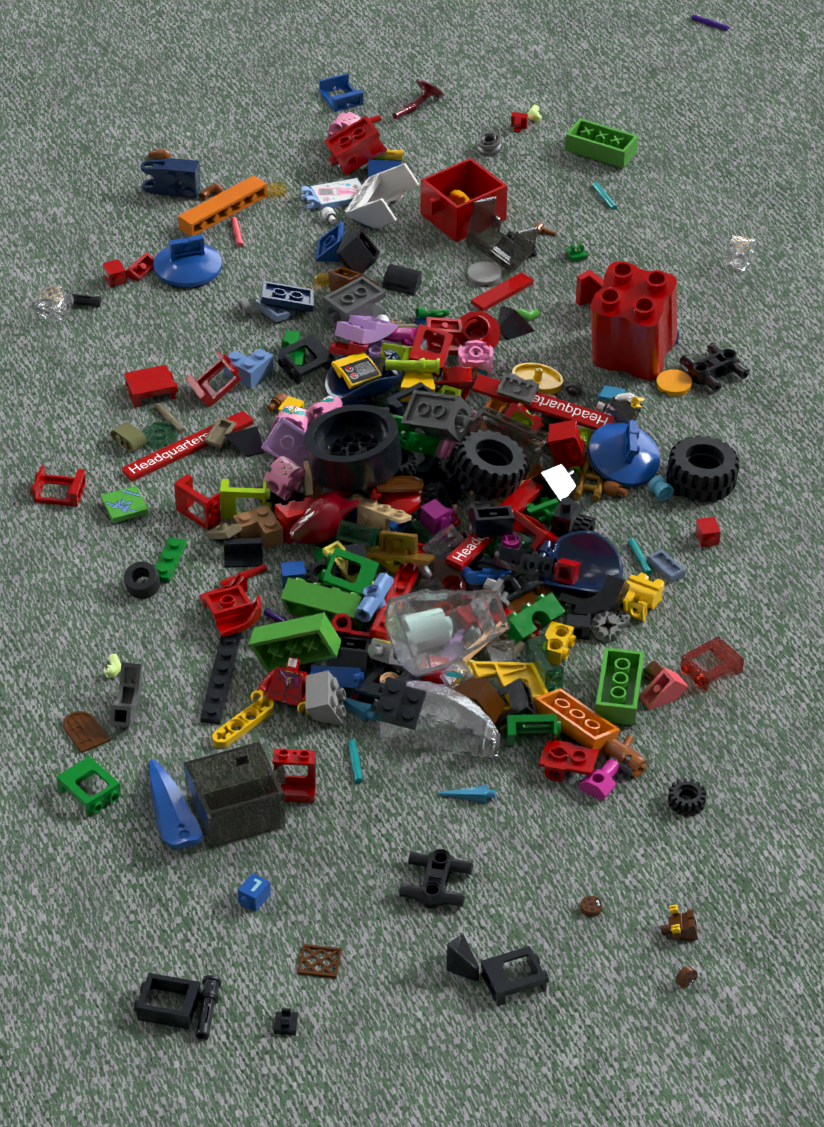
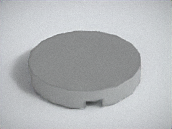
M477 262L468 268V279L477 286H493L501 280L502 271L494 263Z

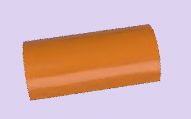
M561 688L534 699L537 715L557 714V721H561V731L583 747L599 749L598 755L604 753V746L607 741L617 739L620 729Z

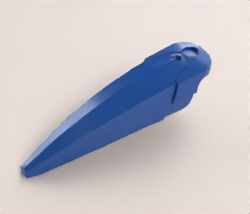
M150 760L149 781L151 798L162 842L172 849L197 845L201 842L202 830L196 817L192 815L182 793L166 770L156 760Z

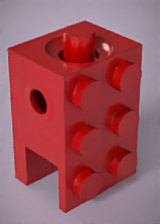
M367 116L324 140L331 154L328 158L331 165L337 164L345 175L352 173L357 168L367 164L369 160L387 151V148L378 138L380 137L378 130Z

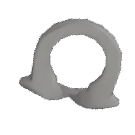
M421 566L420 589L431 583L432 574L428 566Z

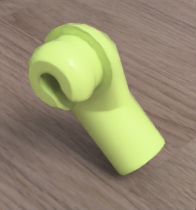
M533 105L528 112V118L538 123L542 119L538 112L540 108L538 105Z
M111 654L108 657L111 665H107L108 669L104 668L103 670L108 678L116 677L121 671V662L117 654Z

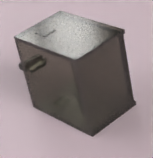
M260 741L184 762L186 798L199 823L209 850L285 829L284 792L280 786L285 784V768L283 765H280L277 769H272Z

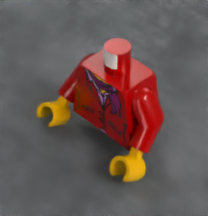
M288 657L287 667L280 666L273 669L262 680L257 691L251 693V701L253 702L255 697H260L258 705H261L263 703V695H265L267 699L297 705L301 715L302 710L306 708V675L308 673L298 670L300 659Z

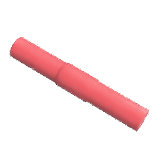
M232 217L230 220L237 247H243L237 218Z

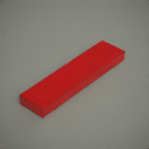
M520 272L471 299V304L484 312L533 285V279Z

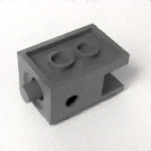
M361 276L323 297L324 320L336 328L337 321L348 322L350 315L372 316L375 318L378 315H384L386 311L375 303L384 299L386 292L364 276Z
M413 390L401 423L404 426L415 427L414 433L460 443L466 427L469 425L473 409L460 396Z

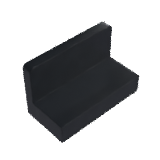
M262 538L224 539V566L226 568L257 567L263 564Z

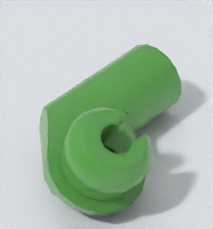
M523 309L516 310L526 322L540 316L538 309L530 312Z

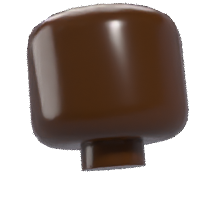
M651 661L643 670L644 678L649 682L653 681L664 667L657 661Z

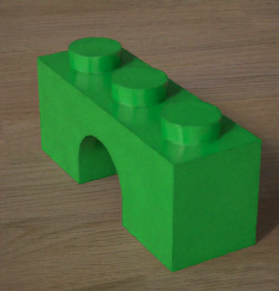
M552 592L547 596L541 594L534 599V604L527 603L520 608L521 612L517 614L514 611L506 617V628L504 630L515 645L537 630L532 622V618L537 619L544 627L565 612Z

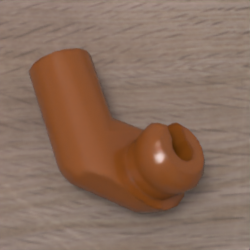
M219 183L212 184L201 191L199 197L206 199L213 192L218 195L223 191V187Z

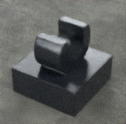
M282 1008V1012L276 1011L274 1034L296 1035L298 1012H291L290 1008Z

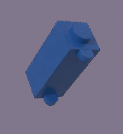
M311 665L310 674L329 670L332 676L337 679L340 687L357 688L364 681L365 675L364 672H361V668Z

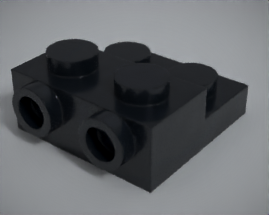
M387 677L385 682L381 681L378 693L381 694L380 699H375L372 711L375 712V720L415 730L427 691L409 687L406 681Z

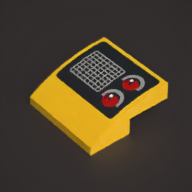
M364 352L353 354L331 363L339 378H344L349 389L378 380L382 376L376 365Z

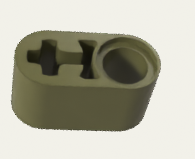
M129 422L121 424L110 432L112 439L119 442V445L130 453L147 444L144 433Z

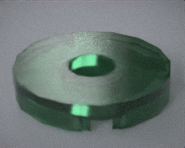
M154 422L153 425H147L142 431L147 439L146 445L151 448L162 449L178 440L177 428H174V425L168 422Z

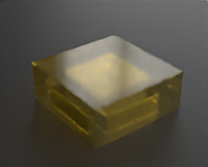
M284 181L268 183L270 197L286 195Z

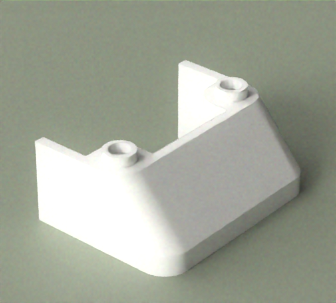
M406 163L377 173L365 180L345 212L350 218L373 229H380L384 225L397 220L388 207L391 201H399L406 190L418 186L419 183Z

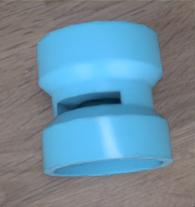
M660 475L652 478L648 484L650 491L655 493V496L660 501L670 498L674 492V488Z

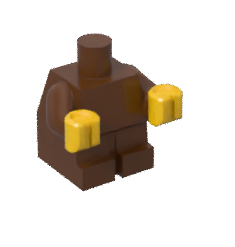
M678 905L669 906V911L672 915L668 917V925L660 926L661 933H670L671 939L698 940L697 922L693 909L687 910L685 913H679Z

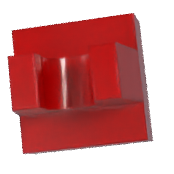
M512 111L511 126L515 127L514 132L520 133L522 128L527 129L528 114Z

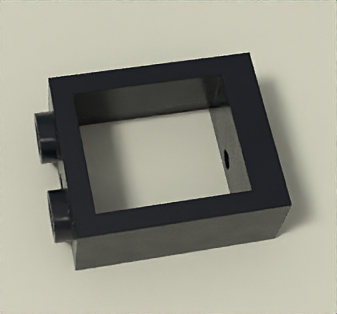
M148 973L146 981H142L140 986V998H136L134 1003L137 1020L189 1029L201 993L200 982ZM152 989L185 994L186 997L181 1011L147 1005Z

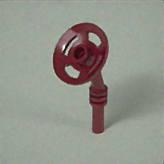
M416 79V84L423 90L422 95L413 103L411 102L393 113L392 116L394 119H397L405 114H410L427 98H430L431 95L443 97V92L423 80Z

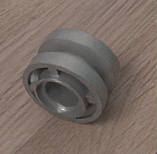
M495 132L481 134L478 137L479 152L486 156L497 155L501 151L499 134Z

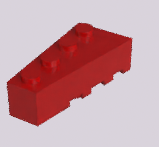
M329 493L321 494L314 499L307 497L301 502L294 500L289 501L287 505L282 506L281 503L275 505V517L283 527V540L287 544L293 542L290 537V530L298 519L304 515L306 508L314 501L323 499ZM351 511L343 516L344 520L351 516Z

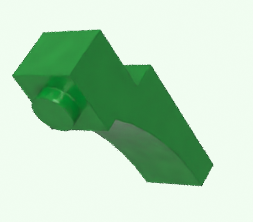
M286 330L285 337L281 339V348L299 341L300 331ZM305 347L288 354L297 366H304Z

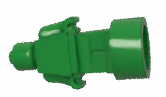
M416 307L415 310L417 321L425 320L426 317H441L450 314L448 309L426 311L425 307Z

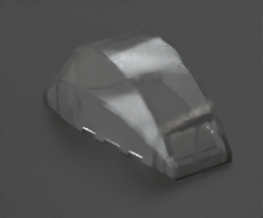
M424 589L394 597L388 600L385 627L397 662L415 677L440 672L510 628L498 592L491 590L431 591Z
M406 681L409 687L427 691L415 730L377 720L376 743L396 747L418 746L422 750L423 748L433 749L432 753L452 752L453 756H461V753H470L473 758L495 760L498 758L500 734L494 723L481 707L472 700L446 686L427 681Z

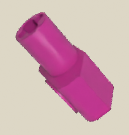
M398 328V330L393 331L386 337L387 341L401 342L402 345L413 346L418 328Z
M609 759L600 770H593L592 776L586 775L579 783L581 791L601 801L605 800L616 786L612 777L620 769L618 762Z

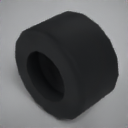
M140 561L133 563L124 572L123 579L126 589L135 598H150L160 588L158 572L148 562ZM139 578H149L146 582L142 584L135 583Z

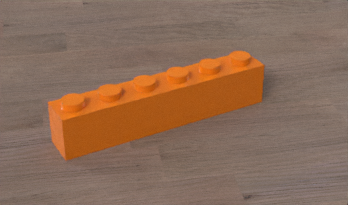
M254 175L178 215L179 229L189 236L199 234L267 197V183Z

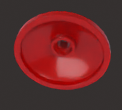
M422 490L418 492H381V497H378L377 502L390 505L391 508L396 510H403L406 514H411L422 505V499L424 498L421 496Z

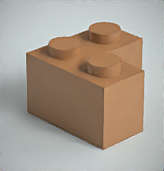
M268 505L233 516V524L240 523L242 528L236 534L238 539L262 538V544L266 549L283 544V527Z

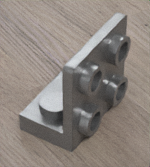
M504 373L497 389V395L528 405L532 404L536 392L540 393L539 385L536 381L532 379L525 380L516 374L509 375Z

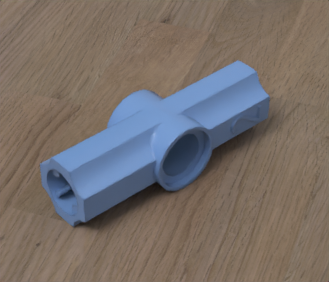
M380 573L372 585L364 588V598L354 612L357 619L362 622H368L376 610L385 606L384 597L394 583L391 576L387 575V573Z

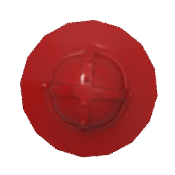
M481 311L469 312L460 317L463 329V346H465V342L478 340L486 342V346H491L493 349L496 347L501 334L500 326L494 317Z
M451 366L450 368L443 367V380L434 381V384L441 387L446 385L460 389L461 398L464 400L470 394L476 380H472V367Z

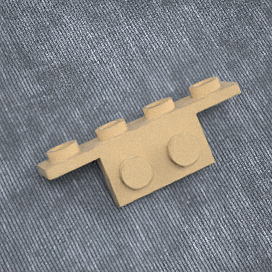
M353 494L345 499V501L359 500V504L356 506L358 508L357 526L377 534L382 530L390 531V521L401 524L412 518L411 515L406 514L403 510H396L391 508L390 505L380 504L374 501V499H367L362 494Z

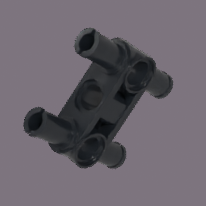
M711 342L707 347V351L712 355L695 362L685 354L679 360V363L688 369L694 383L707 385L713 392H718L721 389L722 383L716 379L723 375L734 372L741 379H745L749 375V370L740 364L736 351L733 349H722L715 342Z
M437 849L429 853V855L410 851L408 865L423 866L427 869L423 884L420 887L401 883L399 897L418 899V902L423 903L427 908H437L438 906H444V904L463 907L465 893L446 891L450 873L459 872L471 875L473 861L455 859L445 849Z

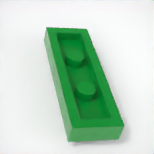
M168 538L155 566L160 581L170 583L187 547V540Z

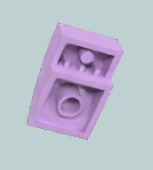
M350 315L348 322L337 321L335 335L360 344H368L387 337L397 329L398 324L372 316Z

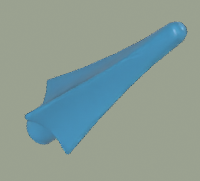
M346 697L344 705L363 721L367 718L372 721L375 720V712L371 711V704Z
M487 784L459 790L440 791L439 796L487 803L488 798H496V790H488Z

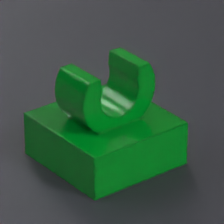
M579 242V246L571 244L570 248H566V254L571 262L588 259V254L584 250L582 242Z

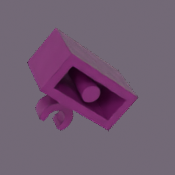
M436 499L421 506L420 534L434 546L443 542L449 537V523L455 520L451 514L455 513V511L451 507H444Z

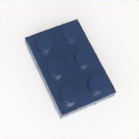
M263 281L261 303L268 306L276 305L285 309L293 308L303 312H312L314 289Z

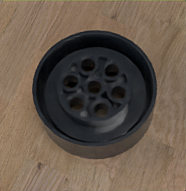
M349 405L330 410L316 418L309 425L304 435L310 473L319 485L330 490L355 492L376 487L394 476L402 464L403 455L397 422L389 412L379 407Z

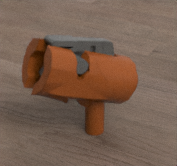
M627 735L623 743L616 738L607 741L604 746V755L609 759L617 761L622 771L633 778H637L645 772L647 766L644 764L648 763V761L630 748L634 741L633 736Z

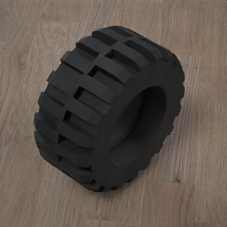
M477 430L462 438L454 456L452 468L455 477L458 478V482L461 485L463 484L468 491L471 490L476 495H483L484 498L493 497V499H499L500 497L505 498L511 495L520 486L527 469V458L523 449L518 447L519 445L516 441L510 440V437L503 436L499 432H491V430Z
M701 435L687 437L685 440L682 439L677 442L670 451L666 473L668 482L674 488V491L680 492L681 496L689 497L693 501L696 499L700 500V502H705L706 500L712 502L716 499H723L735 489L740 465L739 457L736 451L730 448L728 443H723L721 439H713L711 436L701 437Z

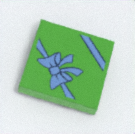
M136 486L101 495V501L112 523L149 514L148 508Z

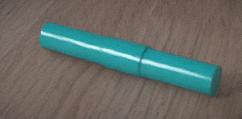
M594 182L592 187L611 210L617 209L616 204L597 182Z
M630 538L628 544L643 572L647 575L652 574V570L635 539Z
M351 739L348 741L354 780L355 783H362L363 778L356 741Z

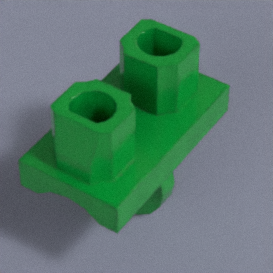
M547 496L543 497L539 501V505L535 506L533 503H530L524 509V513L535 518L540 523L544 522L546 525H551L552 516L559 501L556 498L550 500Z

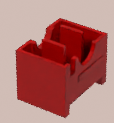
M576 419L549 424L548 445L556 466L563 465L564 468L585 465L586 445L580 437Z

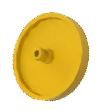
M521 363L512 370V374H516L522 379L536 381L541 394H555L562 388V375L547 365Z

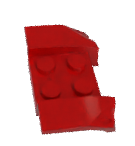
M237 574L228 584L199 595L204 607H208L214 617L216 627L222 637L247 630L260 619L262 608L260 595L256 596L252 603L246 595V592H248V575Z

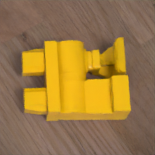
M641 572L637 576L630 575L629 580L626 581L630 584V587L622 602L623 608L618 606L614 611H626L630 617L645 622L647 608L654 609L662 601V592L665 587L663 580L657 578L654 582H651L647 574Z

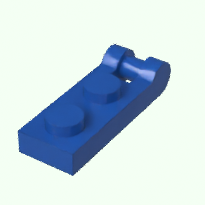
M465 567L461 571V575L470 584H484L487 578L497 581L498 578H502L512 571L501 568V570L483 568L482 571H473L471 568Z

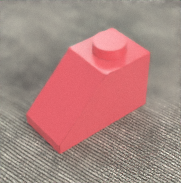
M664 668L639 695V698L651 710L677 700L688 688V685L679 674Z

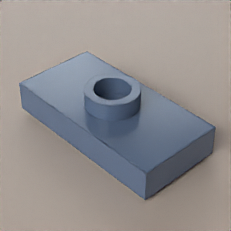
M663 549L647 556V562L670 583L686 575V570Z

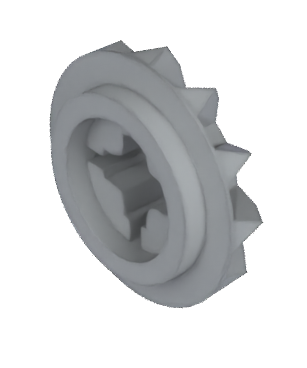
M607 611L595 615L591 623L594 636L603 642L616 640L622 633L623 624L619 620L620 617H617L613 612ZM606 621L609 625H614L609 629V632L606 628L600 627L604 625Z

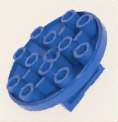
M202 234L169 241V246L162 249L156 255L153 263L154 272L161 281L183 288L206 285L215 279L222 269L220 254L211 246L204 244Z
M630 420L628 424L610 423L603 425L594 432L588 444V456L594 469L606 480L617 482L622 486L634 487L647 483L655 476L660 465V453L656 443L646 432L637 427V421Z

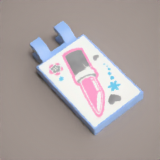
M358 178L314 185L310 186V188L303 186L301 190L306 194L301 195L302 200H307L308 203L312 202L306 204L308 210L318 207L322 210L325 207L334 208L349 205L362 185Z

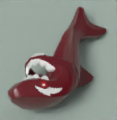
M333 490L323 499L314 501L306 508L304 515L292 526L290 530L291 540L298 544H316L332 539L342 526L343 516L359 504V500L345 501L353 492Z

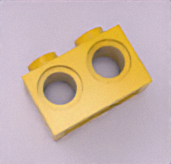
M551 621L538 647V660L561 666L563 660L568 659L569 647H573L575 644L574 627Z

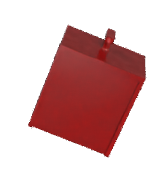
M469 158L421 179L420 214L457 243L506 220L508 186L474 159ZM460 190L470 200L456 205L448 196L452 191Z

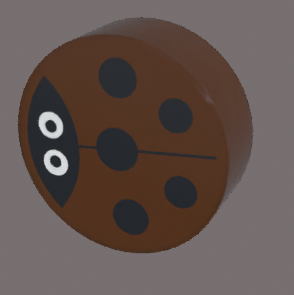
M586 896L581 900L580 910L585 916H598L602 911V902L598 897Z
M691 966L683 967L676 976V983L683 989L687 988L696 981L697 971Z

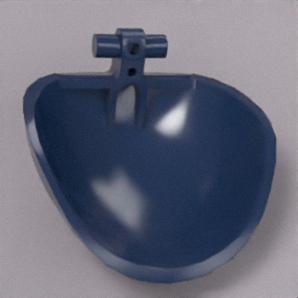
M388 349L384 351L385 360H401L395 351ZM343 355L337 360L348 357L350 355ZM367 355L382 374L380 379L349 389L344 378H339L334 367L331 366L326 375L325 387L327 393L334 398L339 397L341 400H365L377 397L390 390L399 381L403 373L397 370L385 371L384 359Z
M576 531L559 537L553 544L551 541L546 540L538 551V556L554 558L551 576L539 577L544 583L557 591L570 595L591 596L600 592L607 575L622 579L623 563L617 549L597 532ZM562 558L581 562L578 580L573 585L553 581L555 575L553 574L554 565Z

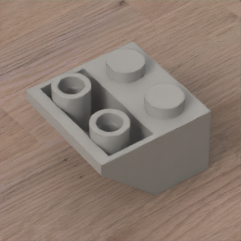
M329 670L306 675V711L313 720L334 725H344V717L346 716L344 707L346 693L344 688L340 687L337 679L332 676Z

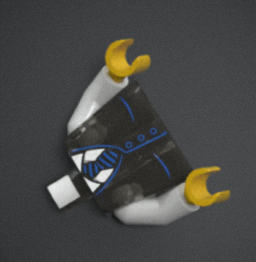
M630 392L622 393L610 398L609 402L600 399L596 409L614 416L613 423L628 424L630 420H637L643 406L640 401H644V398L637 397Z

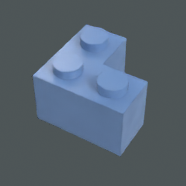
M260 348L249 357L235 350L228 355L232 361L230 365L233 363L240 371L238 375L242 380L239 383L249 388H253L274 371L273 355ZM227 367L223 369L225 376L231 379L234 377Z

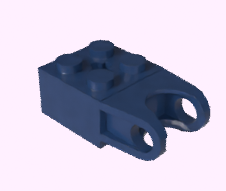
M167 158L166 160H147L141 163V171L153 177L143 181L142 189L145 192L197 198L201 187L199 161Z

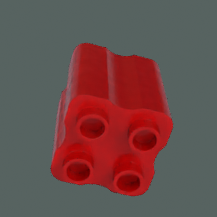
M615 261L608 266L604 275L603 287L595 293L590 304L592 360L595 366L611 371H624L633 377L652 381L657 379L664 368L665 355L672 350L677 340V279L674 275L660 270H643L625 261Z

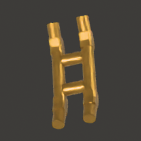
M586 455L585 465H582L573 498L578 500L582 496L583 491L593 492L591 500L598 502L601 498L605 478L600 474L589 472L590 460L589 456ZM586 479L597 481V484H585Z

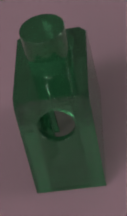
M340 520L336 539L375 547L379 528ZM351 527V534L348 535V530Z

